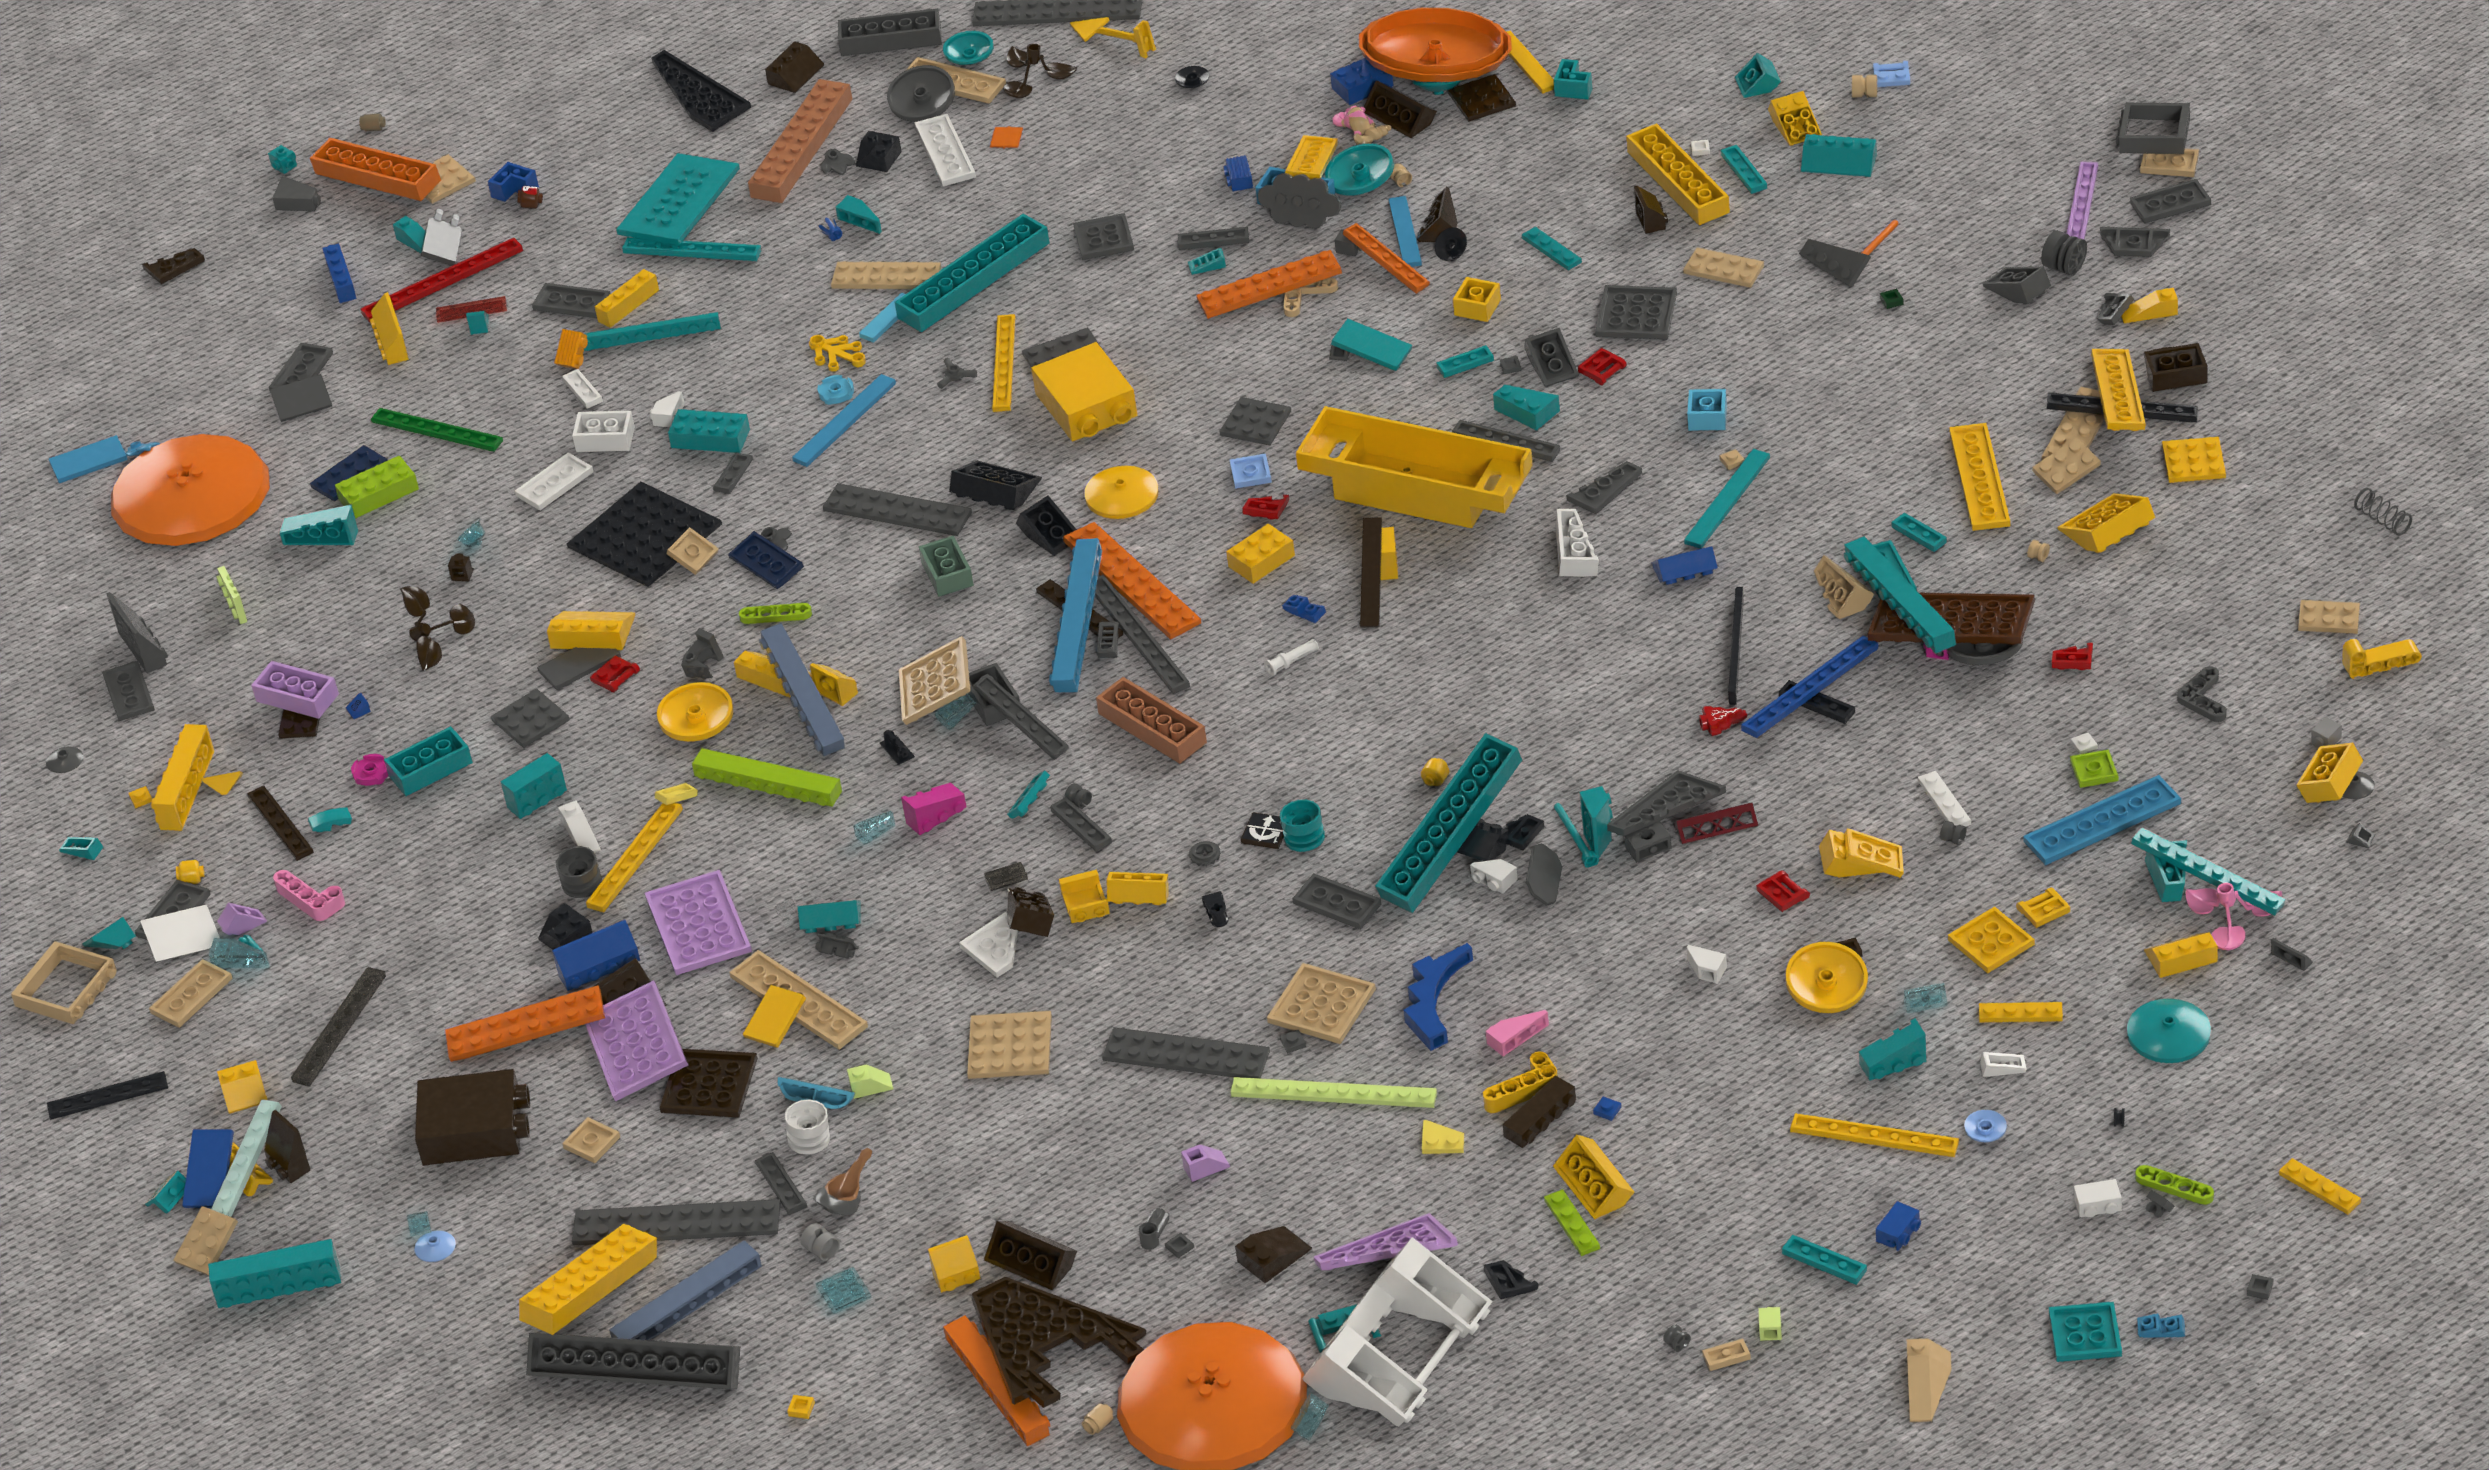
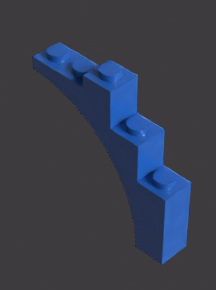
M1468 943L1435 960L1427 956L1412 964L1413 977L1418 982L1408 986L1409 1000L1414 1005L1403 1010L1404 1019L1408 1027L1430 1051L1448 1043L1447 1029L1439 1020L1436 1012L1437 999L1449 978L1460 968L1473 961L1472 947Z

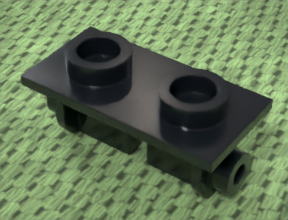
M886 730L883 733L884 741L880 742V745L897 765L915 757L893 731Z

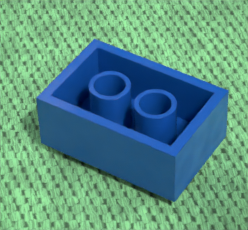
M1366 58L1330 73L1332 89L1349 105L1367 98L1376 80L1391 87L1394 86L1393 76L1374 68Z

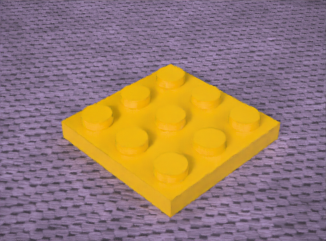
M2219 437L2162 441L2169 483L2226 478Z
M1995 906L1948 934V941L1986 973H1990L2035 945L2033 937Z

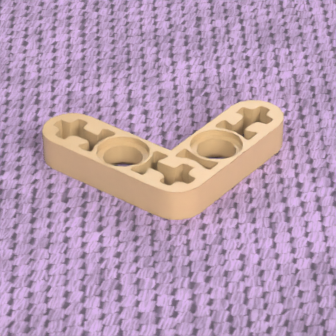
M1330 277L1286 292L1283 306L1284 314L1287 317H1296L1300 314L1302 294L1333 293L1337 291V280Z

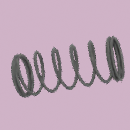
M2365 488L2358 493L2354 501L2355 509L2362 510L2363 514L2369 515L2373 520L2377 519L2379 524H2384L2386 529H2392L2393 533L2398 536L2402 534L2396 532L2397 526L2403 522L2405 516H2409L2408 525L2403 530L2405 532L2408 531L2412 524L2411 514L2406 513L2404 510L2397 513L2398 506L2395 505L2390 508V501L2388 500L2382 503L2383 497L2378 496L2375 498V491H2372L2370 488ZM2369 490L2370 492L2366 494L2362 501V506L2358 508L2357 502L2360 496ZM2370 494L2368 501L2364 504L2365 507L2370 505L2369 513H2365L2363 511V503ZM2380 497L2381 502L2373 511L2378 510L2377 518H2373L2370 513L2371 507L2375 500ZM2388 502L2389 506L2382 515L2386 514L2384 523H2381L2378 520V514L2381 507ZM2396 507L2394 516L2389 520H2393L2392 528L2386 526V517L2390 510ZM2401 512H2404V514L2401 515V516L2397 519V521L2395 522V525H2394V521H2395L2396 517H2397Z

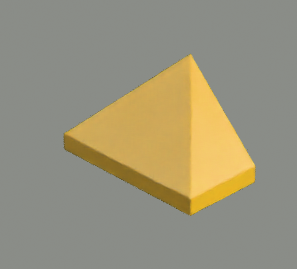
M242 772L202 778V780L221 795H227L242 777Z

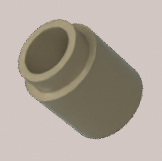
M365 114L360 116V129L365 131H382V128L386 125L385 117H382L381 114Z

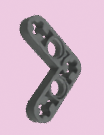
M2213 666L2203 668L2177 692L2178 703L2214 722L2224 721L2227 716V709L2222 704L2203 694L2219 680L2218 669ZM2194 685H2202L2203 687H2202V688H2194L2193 686H2194ZM2198 704H2206L2207 706H2205V707H2198L2197 705H2198Z

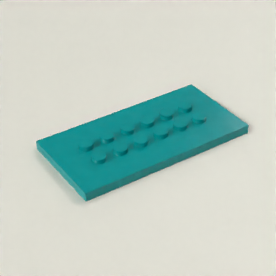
M677 153L617 227V235L680 245L740 169L739 163Z

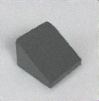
M1331 345L1329 360L1347 361L1350 352Z
M2359 823L2352 829L2346 843L2369 848L2376 834Z

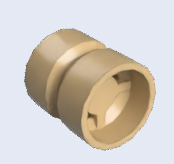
M1852 75V98H1862L1863 95H1866L1867 98L1877 97V75H1867L1865 78L1862 75Z

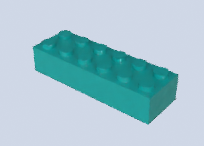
M332 1239L208 1264L210 1284L218 1308H229L232 1305L248 1304L256 1300L271 1299L281 1295H292L295 1292L311 1291L315 1288L331 1287L341 1283L340 1265Z

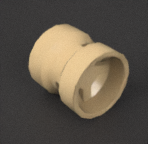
M1402 164L1394 165L1390 178L1399 187H1403L1402 183L1410 184L1412 181L1411 173Z

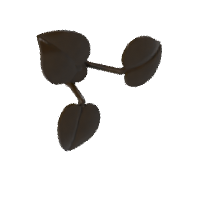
M1029 44L1027 52L1011 46L1007 53V64L1015 68L1027 67L1023 83L1019 81L1007 82L1004 85V92L1015 98L1027 97L1033 89L1032 86L1026 85L1030 65L1038 64L1040 60L1044 69L1047 70V75L1054 79L1068 78L1077 70V67L1058 62H1052L1046 66L1044 55H1040L1041 47L1038 44Z
M405 586L400 588L404 606L410 615L414 617L420 616L418 621L414 623L415 626L410 628L409 634L414 641H417L416 649L422 670L425 671L437 665L442 658L440 645L436 641H431V637H428L430 632L453 623L454 631L464 635L474 629L475 618L466 606L456 604L452 606L449 612L452 620L430 627L427 623H421L426 615L425 609L430 607L429 597L424 590L418 587Z

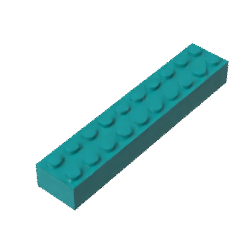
M1024 213L895 301L897 319L922 333L1050 244L1048 228Z
M1487 733L1483 735L1375 885L1382 899L1410 913L1416 910L1522 762L1517 747Z

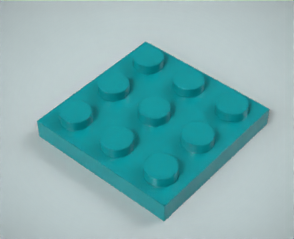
M2114 1302L2049 1307L2057 1362L2122 1357V1346Z

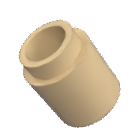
M1097 1404L1082 1421L1085 1431L1091 1435L1099 1433L1113 1420L1112 1409L1106 1404Z

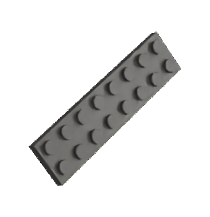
M837 483L823 505V511L954 536L959 535L972 514V509L968 507Z
M1113 1027L1102 1058L1103 1061L1233 1078L1261 1079L1270 1053V1047Z

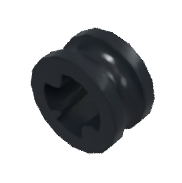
M2114 1108V1127L2117 1125L2124 1127L2125 1108L2121 1110Z

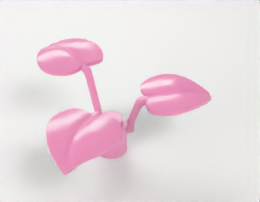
M2230 883L2220 884L2217 890L2210 888L2186 889L2187 904L2197 914L2211 913L2214 907H2218L2219 904L2225 907L2228 927H2219L2211 934L2221 950L2238 948L2246 937L2243 927H2232L2229 907L2234 905L2236 898L2247 911L2252 910L2255 916L2264 917L2271 915L2248 902L2245 903L2239 896L2238 891L2234 892L2233 885ZM2270 891L2282 897V891Z

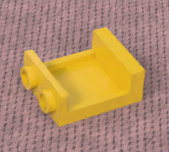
M1097 869L1059 879L1060 891L1071 923L1084 922L1088 919L1100 918L1110 914L1108 901L1105 899Z

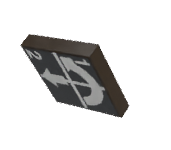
M1252 812L1241 837V844L1279 849L1284 838L1280 816Z

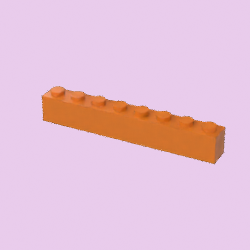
M966 1315L943 1326L947 1342L1026 1446L1049 1436L1048 1427H1050V1422L1046 1415H1041L1035 1401L1031 1402L1030 1397L1015 1405L1012 1403L988 1341L983 1334H979L975 1322H970Z

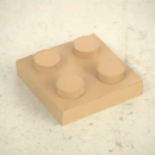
M689 527L667 550L666 554L696 575L718 553L719 548Z
M587 1117L562 1144L565 1150L596 1163L620 1138V1133Z

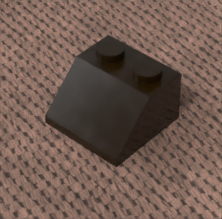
M1634 186L1635 211L1645 234L1666 230L1668 217L1666 212L1663 213L1662 203L1658 202L1656 196L1639 186Z

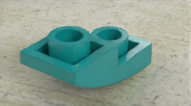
M347 807L326 810L308 818L312 831L316 832L331 831L332 825L341 826L343 824H351L352 821Z

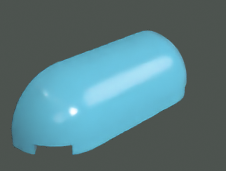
M778 1077V1086L785 1095V1098L796 1102L809 1099L822 1103L826 1108L840 1109L847 1106L855 1095V1092Z

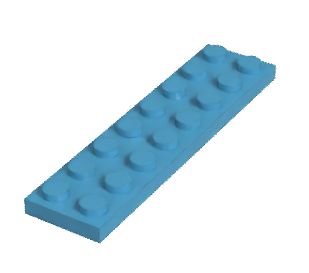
M2157 775L2024 835L2023 841L2044 865H2047L2180 805L2181 797L2160 775Z

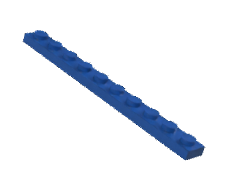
M1866 636L1860 637L1741 724V731L1758 738L1878 649V642L1868 641Z

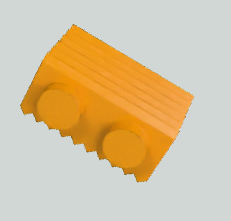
M562 329L554 364L579 369L584 360V348L588 344L587 335L582 332Z

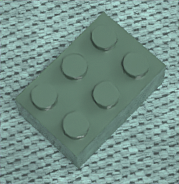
M954 535L918 546L921 563L938 597L974 586L971 568Z

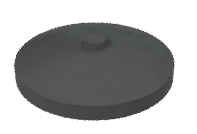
M931 65L916 66L902 72L892 81L887 92L888 104L891 111L905 121L918 122L941 115L952 104L955 97V85L950 74L942 68Z
M2023 640L2021 644L2015 645L2006 643H1957L1955 646L1947 649V654L1960 663L1989 665L2004 661L2015 655L2021 649Z

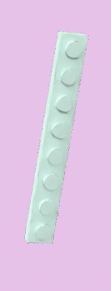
M261 1100L211 1210L230 1217L232 1216L266 1142L272 1111L277 1110L279 1112L282 1107L279 1102Z

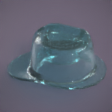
M481 519L470 525L459 536L457 541H460L467 547H472L475 544L481 545V539L485 535V531L480 524Z

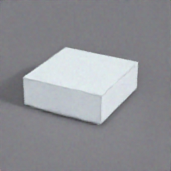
M1691 141L1692 156L1710 154L1709 141Z

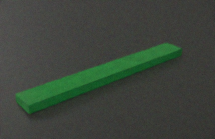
M379 408L371 418L372 423L495 452L503 442V437L383 408Z

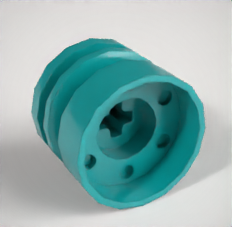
M1296 800L1282 808L1280 811V821L1283 828L1284 842L1289 849L1297 852H1306L1319 847L1323 843L1325 831L1318 804L1310 800Z

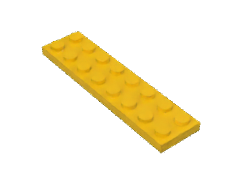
M2092 349L2091 358L2107 429L2113 431L2145 430L2146 423L2129 349Z
M1987 423L1949 427L1972 531L2010 527V517Z

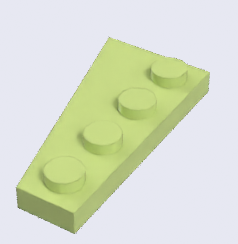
M225 566L217 568L219 576H216L224 597H228L226 601L229 609L233 608L231 612L234 620L238 619L240 624L246 623L247 619L240 595L236 587H234Z

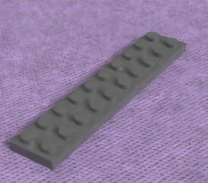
M1142 0L975 2L972 24L975 27L1065 23L1109 17L1110 21L1140 19Z
M780 1199L576 1210L572 1244H596L622 1224L630 1225L642 1232H646L656 1237L657 1241L776 1235L779 1228L781 1202Z

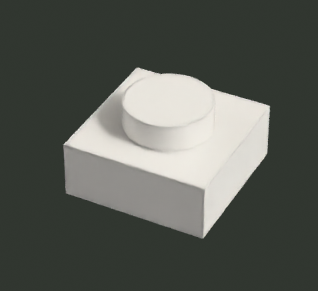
M2089 733L2071 738V744L2079 755L2098 749V744Z

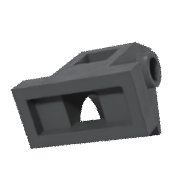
M699 628L695 632L697 640L684 654L681 666L686 677H698L705 680L706 678H713L704 662L710 658L720 661L724 656L714 634Z

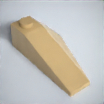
M1906 1339L1910 1422H1929L1933 1420L1940 1397L1952 1370L1951 1352L1930 1339Z

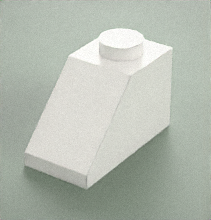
M678 391L656 401L653 409L650 410V419L653 422V426L671 427L678 409H683L684 407L682 392Z

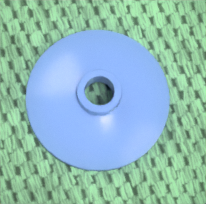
M1979 1110L1966 1118L1964 1129L1966 1134L1975 1141L1993 1142L2005 1134L2007 1123L2005 1118L1998 1112Z
M431 1231L418 1239L414 1250L419 1259L426 1262H437L447 1258L454 1251L456 1243L454 1237L448 1232Z

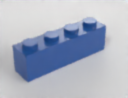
M339 243L323 247L325 261L339 303L357 299Z

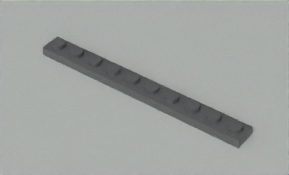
M1104 575L1099 576L1095 597L1113 620L1119 622L1121 630H1123L1172 694L1189 688V680L1107 578Z

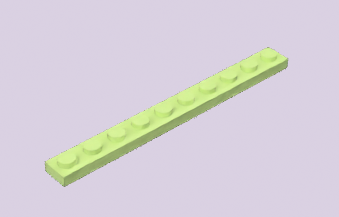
M1234 1077L1231 1089V1097L1434 1108L1437 1088Z

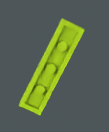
M1563 1189L1544 1196L1545 1203L1581 1256L1600 1249L1599 1242Z

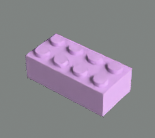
M274 661L267 665L251 685L256 702L318 719L339 695L334 677Z

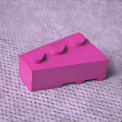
M951 782L933 787L929 792L922 793L920 791L916 792V795L912 797H901L906 824L919 835L929 832L936 825L947 821L949 817L962 812L967 807L965 795Z

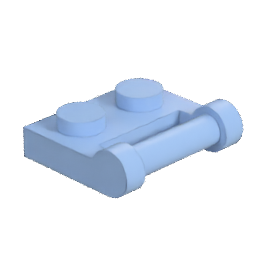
M1908 61L1892 64L1873 63L1874 75H1877V87L1910 85Z

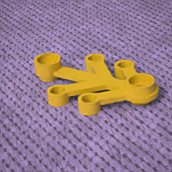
M814 335L810 338L809 347L815 350L816 353L815 364L821 366L826 363L822 350L827 351L829 355L828 368L832 372L839 370L836 356L850 361L854 367L858 368L865 365L866 359L863 353L857 352L862 349L861 342L854 341L848 344L849 341L846 335L830 339H824L822 335ZM847 350H852V351H855V352H857V353L849 354V353H847V352H845V351H847Z

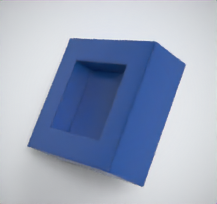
M1603 1096L1593 1109V1114L1612 1121L1622 1106L1620 1102Z

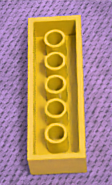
M185 724L182 732L179 734V740L177 745L174 746L172 757L168 760L167 769L163 772L162 781L157 786L155 798L151 801V807L156 815L155 820L160 830H183L203 781L202 778H204L214 754L207 725Z

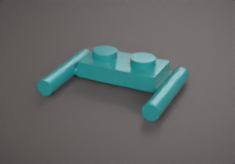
M1357 1304L1319 1314L1318 1319L1310 1318L1308 1320L1320 1353L1326 1347L1322 1335L1337 1332ZM1379 1328L1375 1333L1371 1331L1373 1338L1381 1337Z

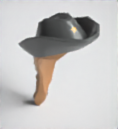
M869 1148L861 1150L860 1156L854 1161L848 1171L828 1181L825 1186L817 1191L813 1200L832 1214L851 1216L857 1212L861 1201L859 1191L860 1173L867 1160L871 1158L872 1150Z

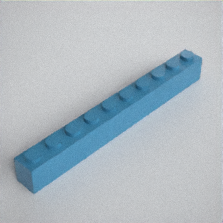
M1098 538L1077 539L1076 545L1072 550L1071 573L1067 577L1068 589H1065L1066 601L1062 605L1063 617H1060L1061 628L1057 632L1058 645L1054 649L1053 672L1049 676L1050 685L1053 686L1055 692H1078L1102 557V548Z

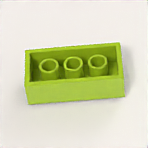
M400 455L335 484L339 501L343 506L352 505L355 519L419 490L415 473Z

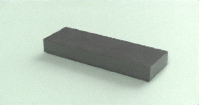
M736 452L713 486V490L731 494L752 462L753 456Z

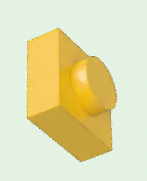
M146 786L128 793L135 808L152 801Z
M793 1395L787 1410L788 1417L809 1419L815 1404L814 1397Z

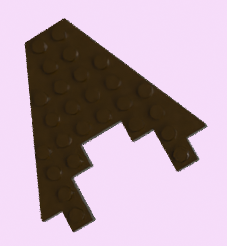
M1003 1277L972 1293L973 1305L1014 1405L1028 1397H1031L1043 1408L1060 1400L1061 1393L1039 1375V1373L1051 1368V1361L1042 1353L1070 1339L1083 1350L1102 1342L1127 1365L1144 1351L1136 1341L1146 1336L1145 1328L1011 1278Z

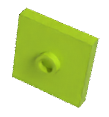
M2109 749L2070 756V763L2079 788L2119 781Z

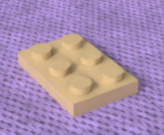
M2185 148L2184 154H2143L2140 173L2194 177L2199 149Z
M2076 437L2033 466L2032 471L2053 492L2058 494L2100 466L2101 460Z
M2301 600L2298 631L2358 634L2360 603Z
M202 1206L173 1261L209 1275L208 1264L218 1261L238 1221L235 1218Z

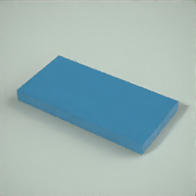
M117 435L49 458L50 465L59 483L128 460Z

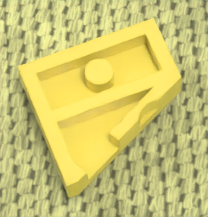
M1423 1120L1422 1154L1464 1153V1133L1428 1120Z

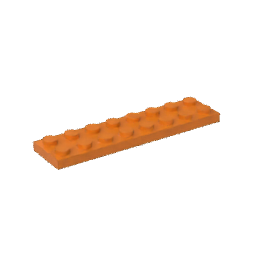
M1331 250L1322 251L1319 254L1304 257L1295 262H1289L1286 265L1272 268L1266 272L1254 274L1251 277L1239 279L1236 282L1204 291L1196 296L1204 314L1209 319L1342 274V270Z
M597 985L445 1029L449 1059L452 1062L605 1019L600 987Z

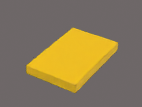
M1847 828L1844 833L1847 861L1899 878L1902 877L1904 874L1902 846Z
M770 985L743 1032V1036L778 1048L806 997L803 994Z

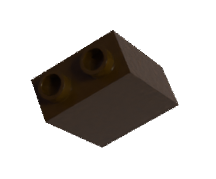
M514 1069L417 1080L415 1141L422 1166L520 1154V1139L530 1137L527 1113L520 1114L521 1109L530 1108L528 1084L518 1085Z

